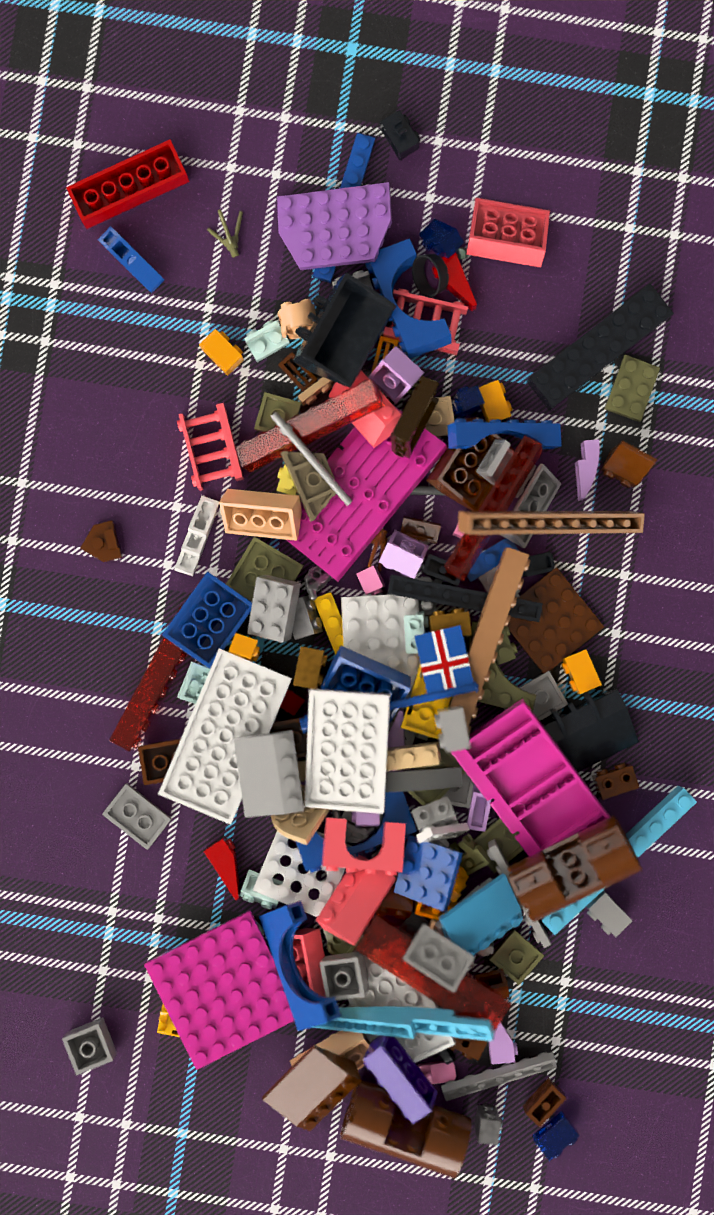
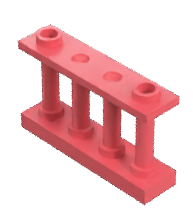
M405 289L394 290L393 298L397 299V305L402 311L405 302L416 304L413 315L415 319H421L423 306L435 308L432 321L440 320L442 310L453 312L449 328L452 344L438 348L435 351L457 355L460 345L455 340L460 314L466 315L468 306L458 301L450 303L411 294ZM392 322V325L385 327L383 337L401 342L399 337L396 338L393 333L392 327L394 324Z
M224 403L217 404V410L212 414L186 420L183 414H179L180 420L177 421L179 431H183L194 473L191 476L192 483L200 491L204 490L202 483L227 476L235 477L236 481L244 480ZM212 421L221 423L222 429H219V432L190 439L189 427ZM218 439L225 440L227 447L223 448L224 450L195 457L192 446ZM225 457L226 459L230 458L231 466H228L227 469L204 475L199 474L197 464Z

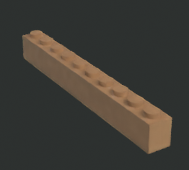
M459 511L458 531L465 534L643 533L645 514L635 511Z
M505 547L467 651L473 681L477 682L479 690L477 693L473 691L452 696L449 707L458 705L463 707L468 736L471 731V726H469L471 718L474 719L478 711L476 707L477 701L481 700L484 694V689H482L484 681L487 682L491 674L489 670L490 664H494L497 657L496 647L501 645L504 637L502 630L504 626L507 627L511 617L508 615L510 608H514L517 597H515L516 591L522 587L524 581L521 578L523 571H527L530 564L528 554L509 547Z

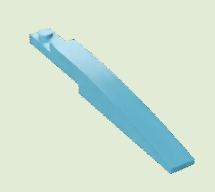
M419 1007L339 1008L341 1017L312 1027L414 1039L416 1033L493 1041L495 1035L489 1020L456 1017L454 1010Z

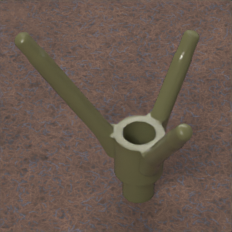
M219 209L218 214L227 238L223 239L211 228H207V231L227 247L232 258L239 256L237 250L238 235L243 212L239 211L235 233L231 237L223 213Z

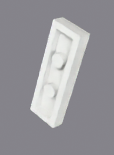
M458 821L449 825L442 823L436 827L434 825L424 827L422 829L423 832L416 835L419 843L456 838L470 829L467 823L459 824Z

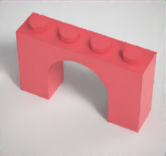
M325 819L322 866H326V870L338 871V867L346 868V872L358 873V869H366V873L377 874L378 870L385 871V875H397V872H402L406 824L384 822L382 847L378 854L369 860H357L349 854L345 845L347 819Z

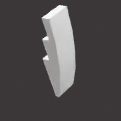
M201 496L188 527V533L175 565V571L193 577L214 522L219 501Z

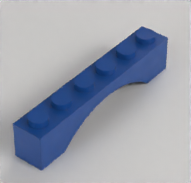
M455 419L454 423L447 425L449 449L470 448L475 446L481 439L493 434H506L518 437L529 443L534 449H555L562 446L560 423H553L552 420H544L541 423H536V420H526L524 423H519V420H508L505 423L501 422L500 419L490 420V422H484V419H474L472 422H466V419Z

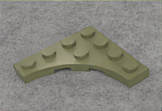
M472 622V635L469 636L466 652L469 649L478 622ZM496 661L494 664L491 663L489 667L491 671L489 680L487 682L484 681L482 687L484 689L483 697L477 702L508 709L523 698L533 711L537 695L529 693L511 683L504 676Z

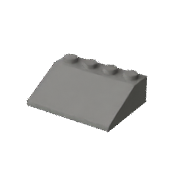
M292 730L235 738L234 746L245 817L280 815L304 811Z

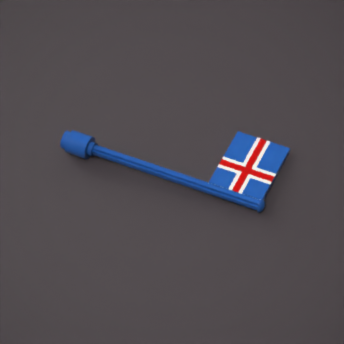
M460 625L414 636L427 694L392 701L389 704V710L473 691L478 692L479 686L472 678ZM308 715L300 718L303 734L308 733Z

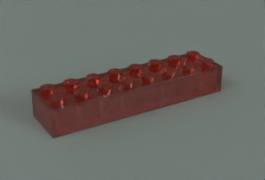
M376 912L355 945V950L444 1009L454 1010L456 1017L491 1021L495 1032L511 1006L510 1000L468 972L465 973L454 993L402 959L415 937Z

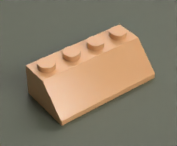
M227 489L219 504L225 533L298 540L302 514L300 496Z
M338 1031L322 1042L315 1044V1046L355 1061L358 1070L366 1066L363 1058L370 1042L365 1033ZM307 1051L298 1054L295 1058L290 1060L291 1066H293Z

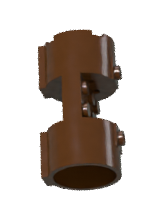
M615 815L507 867V870L512 872L509 874V881L520 903L523 904L525 909L529 910L527 915L533 922L541 920L643 870Z
M362 1080L353 1089L352 1098L347 1107L340 1131L341 1139L414 1163L417 1166L442 1175L456 1178L463 1164L470 1140L471 1117L433 1105L430 1113L412 1123L409 1118L403 1115L399 1105L392 1101L385 1087Z

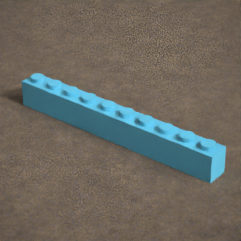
M677 786L626 834L637 858L697 803L685 788ZM604 889L541 919V921L556 935Z

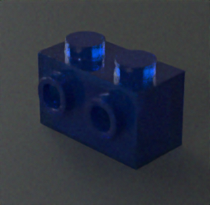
M435 218L419 233L422 239L421 243L428 251L432 250L438 256L442 255L446 258L452 256L464 243L456 228Z
M478 385L471 388L465 386L458 389L452 404L455 415L458 414L460 418L480 411L485 402Z
M563 1111L559 1112L532 1135L535 1144L549 1161L553 1158H558L567 1146L575 1144L580 1136L576 1127Z

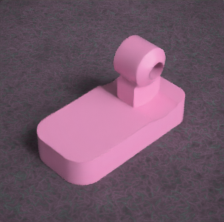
M442 1060L417 1065L431 1084L454 1081L456 1078L454 1062L447 1065Z

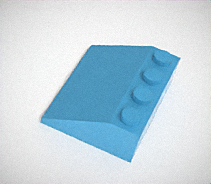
M503 873L443 914L439 919L444 937L474 956L480 950L486 949L494 940L502 938L508 930L517 927L523 920V916L512 888Z

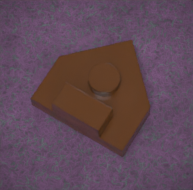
M111 520L93 525L80 549L102 562L123 558L114 522Z

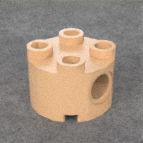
M310 299L301 300L300 303L292 304V302H285L281 304V309L277 314L284 338L288 335L289 339H301L295 333L299 326L310 330L314 322L308 318L310 312L316 315L315 306L311 303Z

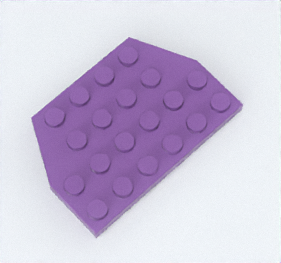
M389 182L277 197L279 235L300 270L375 262L379 249L383 245L387 230L392 224Z

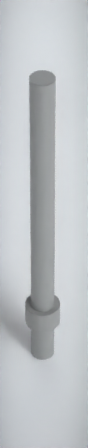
M277 412L272 414L270 417L280 427V432L284 436L287 435L346 506H348L352 499L293 432V427L288 422L286 423Z

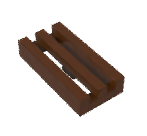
M291 352L278 366L304 392L316 383L318 379L311 372L298 365L311 379L309 382L289 361L295 357V354ZM285 364L306 384L305 387L284 366Z

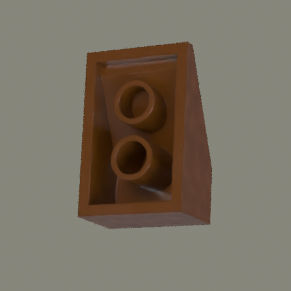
M621 441L610 450L600 470L604 472V476L621 481L620 484L622 486L634 488L653 467L657 459Z

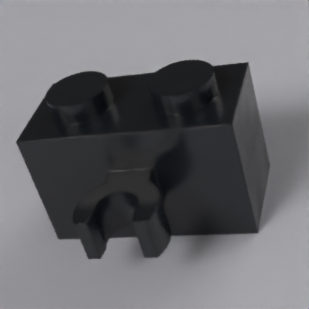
M400 110L380 121V130L399 161L417 151L420 144L419 134L416 130L413 131L411 129L408 117L403 115Z
M428 554L421 573L434 578L433 583L442 584L444 582L457 587L465 568Z

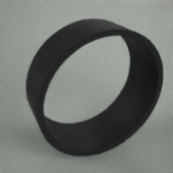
M436 254L420 255L414 260L412 277L416 288L422 295L434 297L447 288L449 273L445 262L440 256ZM427 258L435 265L438 272L439 286L437 290L430 286L425 276L424 266Z

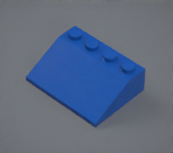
M207 571L162 636L210 669L218 650L225 649L251 612L252 603Z
M340 646L320 689L390 694V702L406 698L411 689V676L344 646ZM398 709L389 710V724Z

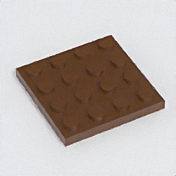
M557 567L517 598L543 603L540 622L510 617L507 625L512 636L542 673L553 669L564 658L568 657L604 628L603 624Z

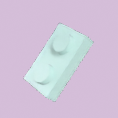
M419 611L416 615L404 616L407 654L418 653L414 636L425 634L426 628H429V617L425 616V611Z
M191 661L177 697L196 704L210 669Z

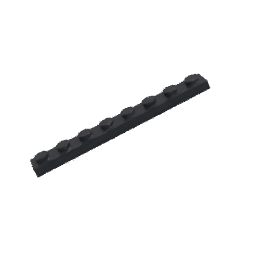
M390 575L387 594L481 612L488 595L486 592ZM517 599L514 608H510L508 615L513 618L540 622L543 603Z

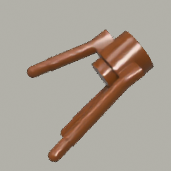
M381 529L371 541L374 547L368 567L372 566L378 546H381L379 560L385 550L388 532L384 529ZM379 562L378 570L380 572L382 569V563Z

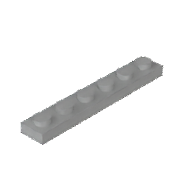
M493 839L488 842L489 849L487 853L492 861L495 860L498 864L496 869L499 875L505 874L517 898L509 881V874L512 873L507 870L509 864L496 840ZM517 898L520 908L525 913V916H523L528 927L532 926L534 929L533 935L537 943L541 942L544 948L551 945L550 938L541 921L533 922L527 915L529 910L525 909Z
M544 1052L537 1057L524 1058L514 1064H504L501 1068L494 1070L487 1069L481 1074L468 1075L458 1081H448L446 1084L441 1085L445 1100L448 1101L557 1068L553 1052Z

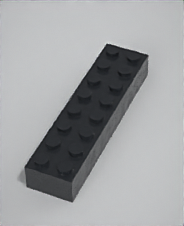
M649 284L531 375L527 383L547 409L551 411L669 320L674 313L653 286Z

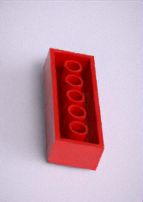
M171 139L78 181L66 187L82 223L88 229L189 182V179Z

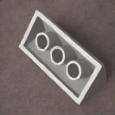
M540 463L535 469L533 476L530 478L512 511H546L561 483L544 464ZM533 534L500 535L520 547L526 548Z

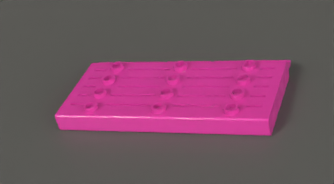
M395 407L402 415L403 412L397 407ZM354 427L340 444L344 449L341 450L337 447L327 460L335 481L352 499V502L346 506L340 497L335 494L312 522H310L301 502L302 514L298 540L286 541L339 582L448 449L444 442L428 430L424 429L411 457L407 458L394 454L391 436L373 448Z
M523 698L468 736L470 748L451 751V754L487 801L492 798L494 799L490 802V805L512 834L517 831L519 832L514 837L529 857L610 817Z

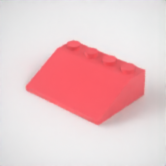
M476 198L466 255L541 268L546 252L550 211Z

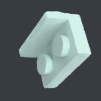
M278 320L266 322L263 328L258 331L253 330L246 335L247 337L244 338L256 362L290 344L287 337L284 338L282 336Z
M248 870L240 896L247 902L253 903L255 901L261 903V906L266 909H276L277 900L253 891L260 873ZM272 878V881L275 885H281L283 883L280 880Z

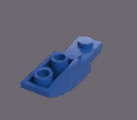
M111 226L98 239L151 293L165 280Z

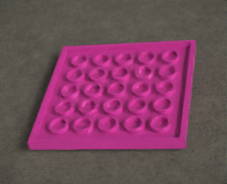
M250 910L144 964L196 1070L294 1021L271 951Z

